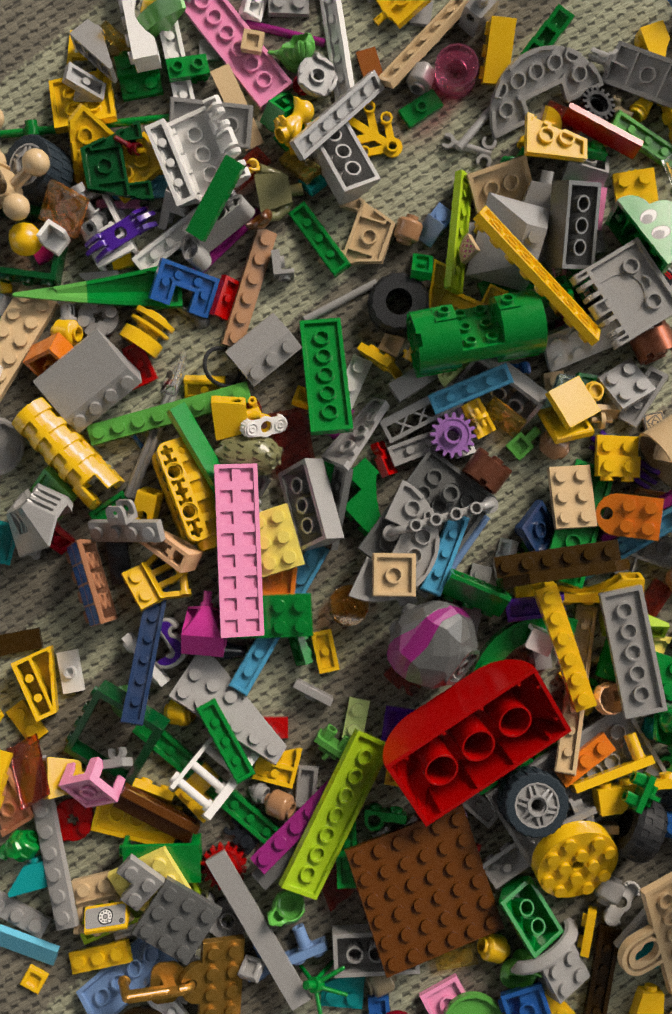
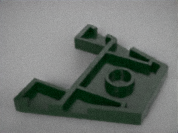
M139 120L133 122L131 126L125 129L122 127L116 130V133L106 138L102 137L80 148L88 192L150 202L154 201L151 180L134 183L128 182L122 144L113 140L114 135H117L130 143L143 142Z

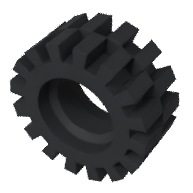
M599 87L586 89L576 101L577 106L605 121H608L615 113V104H611L614 101L613 98L609 99L610 94L608 92L605 94L604 89L599 91Z

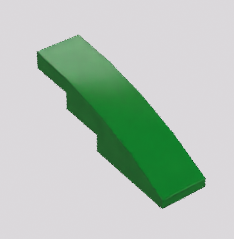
M558 4L521 54L537 47L555 45L573 21L575 15Z

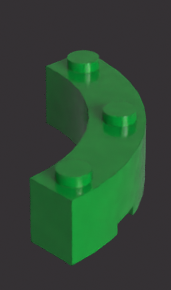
M568 617L574 635L578 619ZM543 618L515 621L501 628L480 649V655L472 665L470 672L472 673L487 664L504 660L517 647L526 643L531 632L528 627L530 623L547 630Z

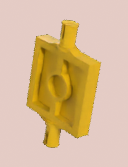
M375 0L381 7L382 12L373 21L379 26L384 20L389 19L401 29L428 5L431 0Z

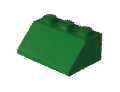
M451 568L442 591L443 598L452 602L454 599L462 602V606L469 609L474 607L481 609V613L488 617L493 615L499 617L512 598L505 589H497L495 585Z
M518 875L502 888L499 904L531 957L535 959L564 930L531 876Z

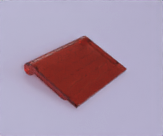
M35 733L17 745L6 749L7 752L14 753L10 763L20 805L18 807L19 811L29 808L51 794L38 735Z

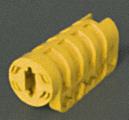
M44 397L29 403L13 419L12 426L30 442V446L36 452H39L44 457V461L58 472V476L72 487V491L89 509L95 510L102 503L92 490H88L91 487L88 483L96 476L107 489L113 486L118 489L125 482L111 468L112 466L102 459L100 453L88 440L71 427Z
M181 437L163 442L154 452L151 460L180 538L192 545L197 544L198 549L202 552L217 548L215 495ZM168 472L173 474L174 478L170 477ZM183 511L188 514L189 518L183 515Z

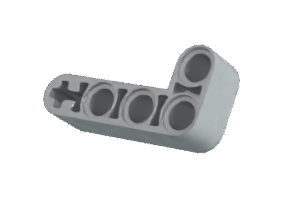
M241 194L233 196L226 202L205 242L190 233L181 240L180 247L185 260L199 272L207 270L212 262L209 253L246 224L254 216L255 209Z

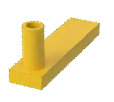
M636 732L626 734L623 737L632 760L575 781L570 785V789L573 793L578 794L632 773V771L655 764L652 755L644 754Z

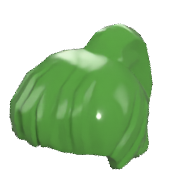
M307 32L293 35L291 41L283 44L279 50H269L267 53L278 58L287 70L297 74L300 63L305 58L312 57L314 54L315 41L313 36Z
M286 889L277 893L272 901L271 909L266 914L268 924L270 926L282 927L283 925L298 922L305 913L304 897Z
M517 949L512 958L502 964L500 980L507 988L526 987L534 984L536 978H542L540 972L530 975L511 973V968L518 960L533 959L528 950Z

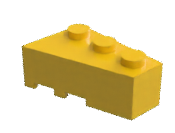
M491 16L490 20L486 21L484 30L486 43L483 44L481 52L484 62L483 66L479 68L478 79H482L481 85L496 86L501 74L511 63L517 18Z
M53 645L11 663L36 722L59 711Z

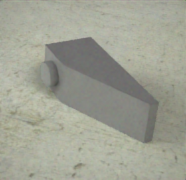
M87 19L69 33L74 48L115 84L117 77L103 37L105 35L104 31L98 24L95 25Z

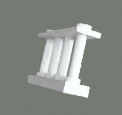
M211 736L182 772L176 771L168 781L171 783L168 788L170 791L178 786L202 806L204 812L201 816L206 821L212 819L238 785L231 773H229L231 778L227 783L224 781L220 782L196 762L201 754L206 752L229 771L221 754L210 745L213 741ZM240 744L249 762L253 765L259 758V755ZM190 768L216 789L215 792L218 794L213 801L206 799L182 779Z

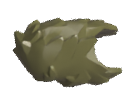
M244 435L223 440L219 443L221 447L214 450L216 456L221 459L218 461L221 464L257 463L258 476L267 475L274 471L277 465H281V455L283 452V448L279 447L269 436L251 438Z

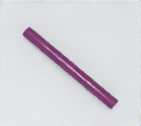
M248 19L246 21L250 29L292 39L293 35L304 34ZM313 36L315 45L324 47L326 39Z

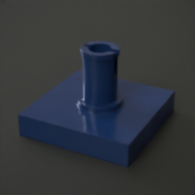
M535 500L514 528L515 533H517L516 535L521 537L529 552L547 550L554 531L553 517L543 500Z

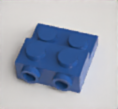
M541 982L500 992L501 998L498 999V1003L502 1013L552 1014Z

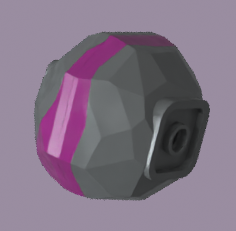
M430 601L419 605L406 604L401 611L402 614L399 619L392 622L389 626L391 631L387 647L389 663L400 676L424 688L436 689L446 685H455L464 677L480 655V651L477 650L478 642L471 617L460 606L444 601Z

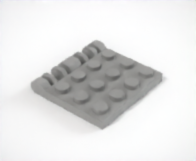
M638 237L569 279L573 287L588 279L586 283L576 289L578 294L585 292L591 286L596 291L583 300L585 305L598 297L601 299L588 308L595 321L600 320L609 313L611 314V317L598 325L600 329L606 328L614 321L618 325L617 329L610 331L606 335L607 340H610L619 333H623L622 336L610 343L614 350H617L672 316V288Z

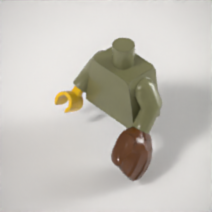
M251 158L246 163L252 166L248 168L250 174L256 172L254 178L261 214L248 221L245 227L251 230H260L265 228L270 222L282 220L290 212V209L293 208L292 197L303 195L302 183L289 185L287 174H283L282 171L270 166L260 164L255 158Z

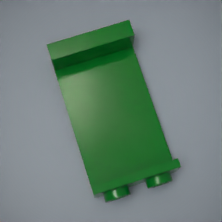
M193 833L191 843L130 844V835H125L123 844L119 846V857H123V862L131 853L139 858L165 846L188 883H201L203 873H201L203 865H201L203 855L201 833Z

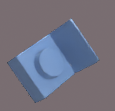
M439 202L431 214L428 213L424 219L419 240L431 248L449 225L451 210Z

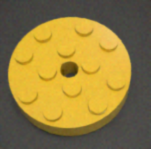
M574 821L563 824L555 833L541 839L533 852L531 866L540 886L548 894L557 898L588 895L602 882H606L611 878V874L618 862V849L608 831L602 825L592 821Z

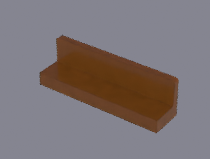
M126 782L118 802L113 804L114 807L184 843H188L193 833L197 834L200 829V820Z

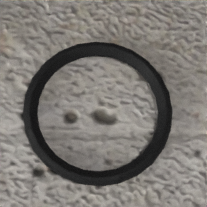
M215 346L210 348L203 357L202 366L206 377L214 385L222 388L237 384L242 375L239 369L236 379L227 384L216 381L209 374L207 369L208 356L214 351H226L228 349L222 346Z

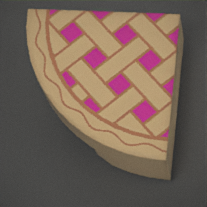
M468 233L463 238L459 248V257L463 264H467L480 252L474 238Z

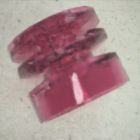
M456 43L446 46L438 54L434 69V85L437 91L445 98L452 100L462 99L473 90L479 68L478 57L474 50L467 45ZM453 73H457V78H453Z

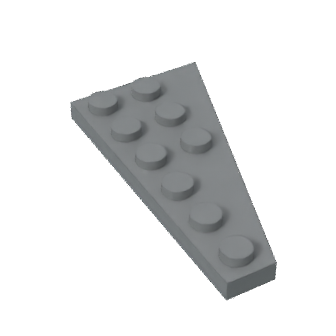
M195 655L168 698L199 718L200 716L196 708L215 698L239 743L275 766L285 751L286 744L247 696L229 686L232 678L215 657Z

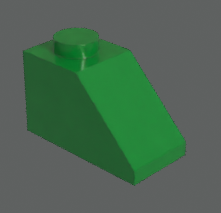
M282 92L268 100L260 119V123L265 125L267 130L274 132L275 123L273 121L279 115H283L286 118L292 114L294 108L293 96L295 95L291 92Z

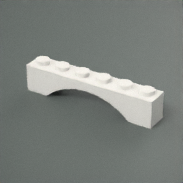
M118 0L121 13L124 12L125 15L121 19L124 30L128 31L125 34L127 47H131V51L128 52L131 65L135 64L138 73L162 68L155 37L147 32L135 17L136 0Z

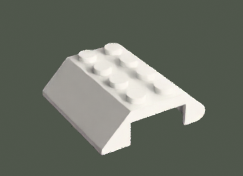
M219 95L202 100L205 106L168 123L162 118L145 126L177 207L199 204L225 155L235 159L242 152L240 147H237L239 144L232 127H228L230 125L229 120L225 119L217 123V120L225 114V109L222 106ZM244 159L238 160V162L246 166ZM245 167L234 188L239 187L251 177L248 167Z

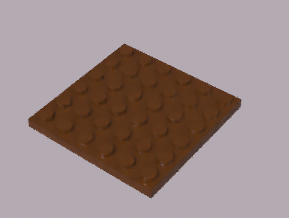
M463 805L457 806L427 827L422 820H418L344 849L386 978L504 929Z

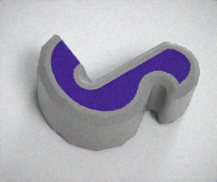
M173 617L163 618L160 636L171 653L155 663L161 669L173 668L187 657V654H181V634L174 631V629L179 628V623Z

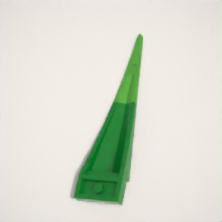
M158 266L94 280L14 292L12 294L18 298L135 308L141 305L148 309L158 310L183 307L182 288L175 286L170 305L148 298Z

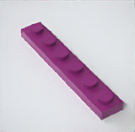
M330 778L250 858L264 875L302 837Z

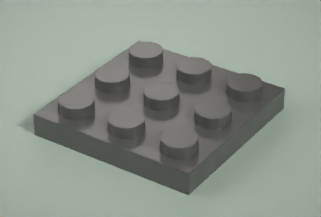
M167 875L164 884L154 895L132 929L131 934L187 965L221 914L222 907Z

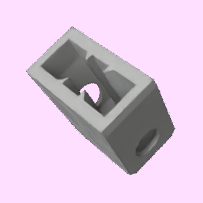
M470 0L463 9L458 26L473 38L486 24V21L488 22L491 16L498 11L499 0Z
M542 170L540 181H531L522 202L547 208L550 214L554 172Z

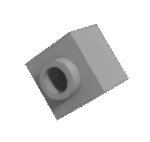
M529 649L530 653H527L528 663L532 664L537 670L553 668L550 654L547 657Z

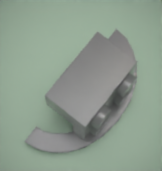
M567 918L563 921L565 926L564 933L550 949L535 959L518 960L511 968V973L516 975H530L541 972L542 978L537 979L541 982L544 993L560 1004L591 977L574 944L578 936V926L572 918Z

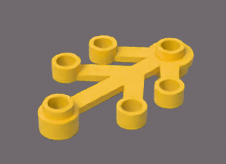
M370 101L363 107L369 127L354 117L348 122L351 127L363 134L357 136L361 144L375 141L380 145L372 148L363 145L364 150L368 152V157L385 154L389 158H396L401 154L403 146L402 142L394 137L391 124L393 116L388 111L383 112L380 116V122L384 125L385 138L378 132L374 113L375 103ZM370 105L373 109L367 110L366 106ZM388 116L390 120L384 121L383 117ZM394 144L396 148L390 149L389 145Z

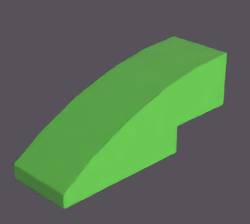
M156 0L142 11L136 19L156 39L161 31H170L186 10L185 1Z

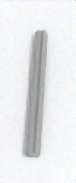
M169 383L160 405L175 401L179 386ZM164 427L149 431L124 496L135 499L136 492L140 488Z

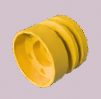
M138 305L135 310L142 317L136 314L131 315L137 325L133 326L126 323L119 335L130 344H136L145 350L150 357L156 359L163 349L161 344L157 342V339L160 338L168 341L170 338L163 333V330L173 334L175 329L157 312Z

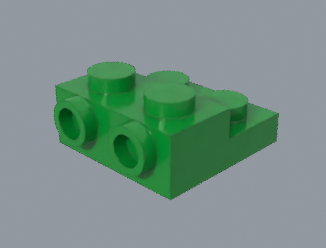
M121 51L118 53V56L114 57L124 102L164 95L159 69L138 73L135 64L131 65L129 51Z

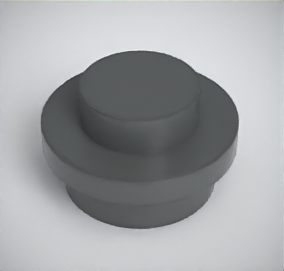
M454 484L442 486L439 491L440 500L447 505L456 503L460 498L458 487Z

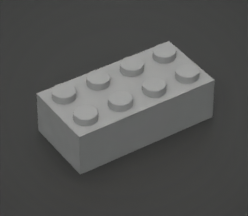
M368 924L332 925L334 970L345 966V970L335 975L334 978L385 976ZM420 964L396 975L420 974Z

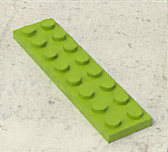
M356 728L354 729L279 882L281 888L317 900L383 765L385 741Z

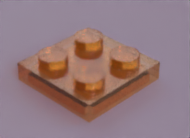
M54 179L49 180L38 219L43 222L50 219L64 228L68 235L75 239L79 236L90 199Z

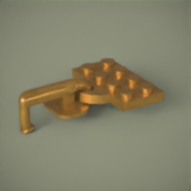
M243 934L204 939L201 943L200 960L191 962L185 968L175 960L157 963L151 970L150 987L130 990V978L126 975L121 976L118 979V985L123 1002L130 1004L152 1001L155 1004L174 1002L179 996H183L185 1001L191 1004H198L197 1014H240L242 978H239L237 974L244 960L245 937Z

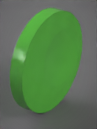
M469 991L454 997L446 1006L443 1014H502L498 1004L490 996L481 992Z

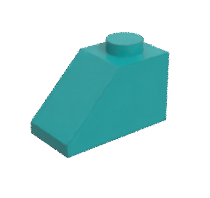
M36 855L23 866L8 892L9 898L48 887L41 855Z

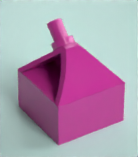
M204 591L203 602H201L200 606H189L181 632V654L224 657L227 638H220L219 608L213 607V603H211L213 593L211 591Z

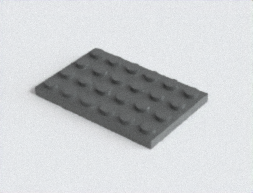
M432 448L426 452L406 480V482L424 495L430 507L433 508L434 513H446L455 507L464 508L473 502H481L482 499L489 496L496 499L494 495ZM445 484H454L460 491L459 500L452 505H447L440 500L439 491ZM392 501L357 547L358 550L371 559L372 553H392L397 540L387 542L382 537V530L385 526L390 524L396 525L384 519ZM481 512L480 514L475 516H465L470 520L467 525L464 536L462 538L458 552L465 544L469 536L472 534L476 526L479 524L481 519L484 517L485 513ZM442 522L438 526L439 536L441 534L445 522ZM420 584L416 587V593L425 599L429 593L419 589Z

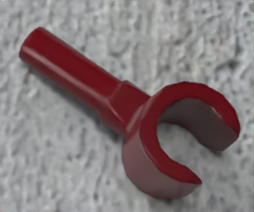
M114 135L113 140L124 145L129 155L141 156V154L136 152V147L144 148L141 143H130Z

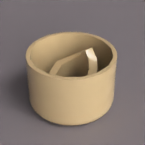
M671 414L639 435V445L643 455L651 467L661 472L657 476L670 488H672Z

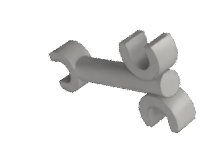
M445 133L444 138L449 139L451 143H442L441 148L450 150L455 148L459 141L455 140L451 133ZM484 136L481 141V147L467 144L462 151L479 155L475 162L476 166L479 165L480 160L484 159L487 161L486 167H489L492 162L490 158L492 150L495 149L497 144L496 139H494L491 146H488L485 143L486 137Z

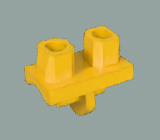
M479 397L460 407L466 420H471L469 423L470 427L475 426L473 433L476 435L477 440L496 430Z

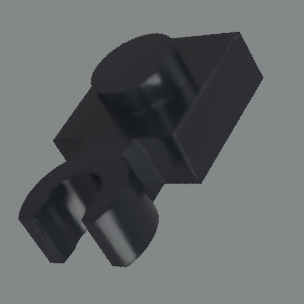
M232 818L231 822L235 825V828L230 830L225 826L223 830L228 835H234L235 838L232 842L249 855L260 840L245 827L242 829L239 822Z

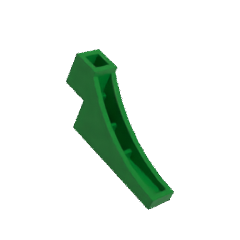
M366 458L353 468L351 487L355 490L359 488L360 491L347 503L345 516L351 522L355 520L360 525L357 529L364 536L368 534L381 516L376 494V476L379 474V471Z

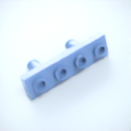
M300 923L292 928L298 946L285 951L292 965L298 966L303 964L308 958L313 956L318 958L328 951V942L325 936L310 940L304 924ZM253 944L257 957L262 959ZM266 965L259 981L271 974Z

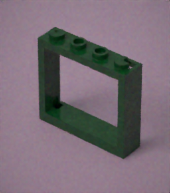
M30 205V212L27 218L23 220L45 223L50 219L64 228L70 237L73 218L69 210ZM2 207L0 209V217L8 218L4 214ZM68 246L60 256L54 254L50 273L0 267V281L7 284L19 282L25 286L41 285L43 288L60 286Z
M107 680L99 687L95 686L90 693L91 701L88 700L81 710L84 712L83 716L80 715L73 725L75 730L71 731L65 739L67 745L64 752L87 766L89 760L94 757L107 760L108 758L78 739L100 699L123 712L127 692ZM147 705L143 725L153 732L130 771L123 767L102 769L101 775L115 782L117 775H121L126 779V783L132 785L169 724L170 719Z

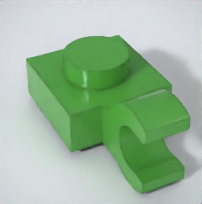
M535 426L526 435L519 432L505 447L520 461L535 447L531 441L541 431Z

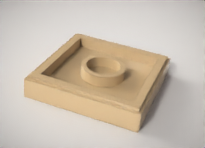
M372 553V596L416 597V553Z

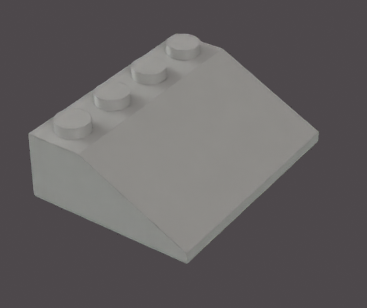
M96 328L33 380V383L61 417L80 433L141 384L142 379L140 371Z

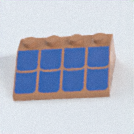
M91 539L76 540L67 546L66 558L68 563L72 564V579L75 584H78V599L84 605L85 612H83L86 623L93 627L118 619L96 542H92Z

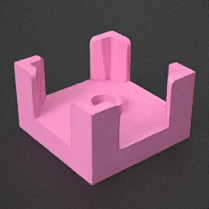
M99 757L91 758L85 773L75 776L73 774L76 769V763L67 764L58 786L83 806L90 808L118 802L126 779L121 775H117L112 788L99 778L103 769L102 759Z

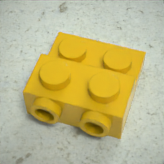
M595 435L594 477H600V481H613V478H621V482H634V479L640 478L641 457H638L639 437Z

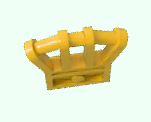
M153 554L146 562H141V564L123 572L121 576L140 611H143L165 599L190 597L192 591L189 589L188 572L180 573L174 569L177 573L176 575L158 583L155 577L173 567L166 563L151 570L150 566L159 558ZM180 581L181 590L163 592V588Z

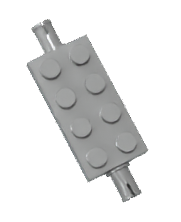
M620 40L616 49L609 53L592 47L590 51L593 53H589L588 60L603 65L605 68L602 77L604 84L672 109V59Z

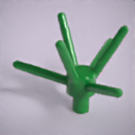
M331 960L317 976L313 977L302 964L299 965V968L308 979L303 982V988L314 993L318 1014H323L319 997L322 991L344 997L348 996L347 992L325 986L326 980L345 970V966H341L324 976L334 964V960Z

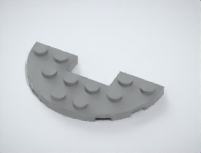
M556 45L537 47L518 56L501 74L491 97L489 123L493 139L524 125L525 115L529 112L525 101L558 84L565 103L579 98L590 87L594 89L595 87L603 86V80L594 64L589 62L582 56V53L575 49Z
M402 480L384 519L400 526L407 524L413 519L421 520L428 518L431 514H434V511L419 490ZM428 526L415 533L407 532L400 534L392 553H416V587L426 579L435 564L440 543L438 526ZM366 557L348 596L369 602H383L399 598L372 596V559Z

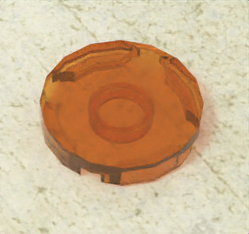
M344 585L334 590L328 602L329 613L333 620L345 627L356 626L364 621L369 610L368 601L348 596L353 587L352 585Z

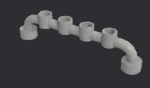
M489 496L482 499L481 502H473L467 507H455L446 513H434L428 518L421 520L413 519L404 525L396 526L390 524L383 528L382 537L387 542H393L399 538L400 534L407 532L415 533L422 528L428 526L436 527L442 522L449 520L457 521L467 515L475 516L481 512L491 514L498 509V501L494 497Z

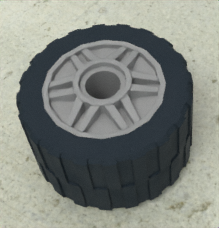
M37 134L23 136L16 140L9 148L5 156L7 165L10 166V171L16 175L23 168L22 157L26 151L31 148L43 150L50 160L48 172L41 177L32 176L22 186L23 196L30 203L40 207H51V205H55L58 201L62 200L68 189H70L74 174L72 160L63 149Z
M528 765L520 768L517 767L507 773L506 777L500 782L501 784L497 791L498 809L503 818L517 832L531 838H544L550 834L552 835L563 825L569 810V799L565 788L559 783L560 781L545 770Z

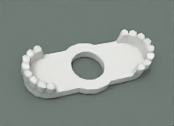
M278 413L275 417L264 416L257 420H249L247 418L241 423L240 431L246 437H268L285 431L288 422L283 415ZM269 421L270 429L267 432H262V423Z
M626 881L622 884L625 887L623 897L627 900L625 907L618 908L616 905L610 904L604 910V920L610 927L621 924L620 918L624 912L630 909L631 902L636 895L640 896L641 888L636 882Z

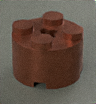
M665 320L630 341V345L641 366L665 357L669 349L672 352V330Z
M479 447L464 466L462 472L488 492L496 494L508 479L512 470L503 465L504 462L494 455L493 457L488 456L489 453Z

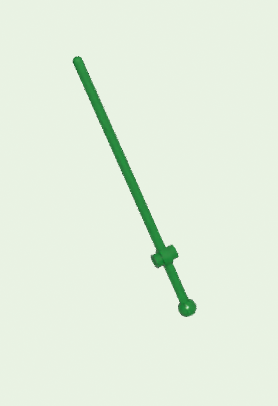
M169 114L117 119L118 122L105 125L108 128L127 127L138 120L140 125H147L162 118L168 123ZM25 120V127L0 130V139L23 137L29 134L41 136L55 134L56 131L54 125L38 126L37 120Z

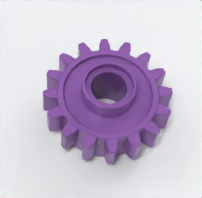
M455 412L452 413L451 417L446 413L444 414V420L439 417L436 421L439 425L433 424L431 427L435 430V432L430 433V437H434L431 445L436 444L435 452L442 451V457L449 454L450 459H453L454 454H457L460 458L462 457V451L466 454L469 452L467 446H474L471 439H475L476 435L471 434V432L475 429V426L469 427L468 424L471 420L464 421L463 414L457 418ZM449 431L457 433L458 439L456 441L448 438L447 433Z

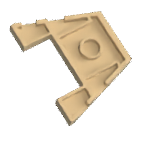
M362 198L339 205L341 208L358 213L345 249L341 250L351 264H383L396 223L376 208L374 209L368 205ZM319 257L318 263H319V264H322V265H325L324 262H323V261L321 260V258Z

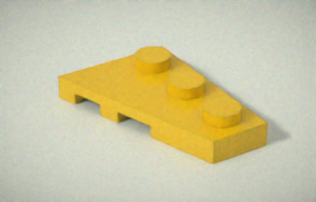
M529 112L525 115V156L583 163L587 160L586 138L566 129L560 130L552 126V123L544 120V122L534 118V114Z

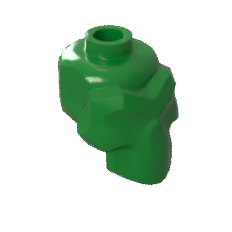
M15 830L9 839L0 846V859L6 861L10 858L17 862H24L34 858L40 850L37 832L33 830Z

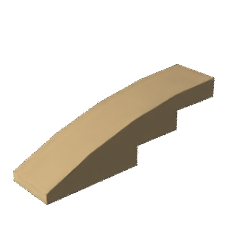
M229 63L210 71L222 102L248 105ZM254 118L251 149L264 143Z

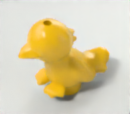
M293 96L294 108L292 114L286 118L283 115H279L273 122L275 123L274 133L276 139L289 147L290 155L297 156L289 142L302 131V124L306 127V123L311 122L314 116V107L308 100H301Z

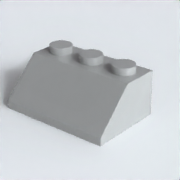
M271 313L228 348L225 353L252 386H256L299 351L302 346L278 317Z

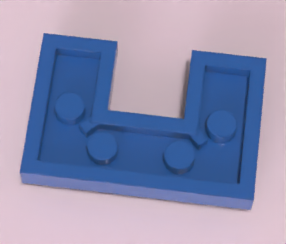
M160 258L148 298L170 305L175 286L193 292L187 312L208 319L220 279L168 259Z

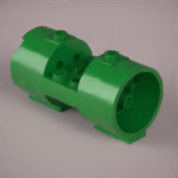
M535 289L491 296L488 305L454 310L452 304L411 311L406 314L407 338L412 352L410 353L412 366L417 378L457 371L458 368L462 367L463 363L496 357L498 363L536 356L544 352L547 347L548 329L546 314L541 297Z

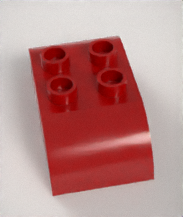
M516 659L501 660L480 667L404 717L395 726L385 742L383 763L427 827L572 730L537 669L532 664Z

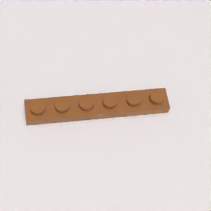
M264 228L255 230L220 343L224 346L231 347L247 334L269 263L271 250H273L277 234Z

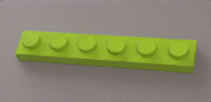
M464 170L455 171L444 288L455 295L463 294L465 264L460 261L459 248L463 238L469 232L472 200L466 178L467 173Z

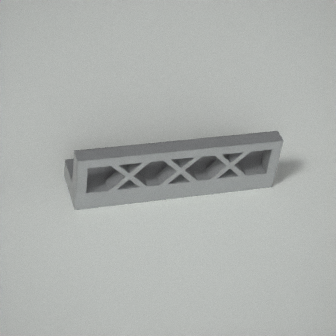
M451 383V384L447 385L446 387H443V388H441V389H439V390H442V389H444V388H447V387L453 385V383ZM428 396L382 419L378 425L384 431L391 444L464 404L431 417L424 414L426 406L431 404ZM423 408L421 413L416 412L417 410ZM408 415H419L418 424L415 426L407 425ZM423 417L428 418L427 420L422 422ZM404 418L403 423L398 422L400 419ZM393 423L402 425L400 434L392 438L387 426ZM404 427L410 428V429H408V430H406V431L403 432Z

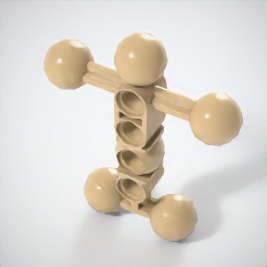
M0 109L1 129L5 121L3 111ZM31 148L24 153L22 157L23 168L16 175L10 171L11 168L7 165L6 157L0 149V209L3 207L4 214L11 220L21 221L27 218L30 212V204L23 196L22 186L32 176L41 177L50 168L49 157L41 149Z

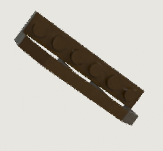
M618 539L492 558L497 589L630 570L629 559L621 560Z

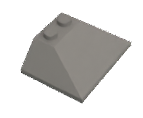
M489 192L485 205L538 261L548 229L549 209ZM478 230L475 242L480 252L469 261L465 276L519 291L526 290L530 280H525L519 273L520 269L515 264L511 265L504 257L505 253L500 248L496 249L489 241L490 237L485 232L481 233Z

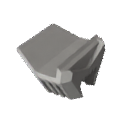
M39 483L33 488L32 493L27 488L19 495L6 513L19 557L22 558L50 546L57 518L72 512L73 503L68 496Z

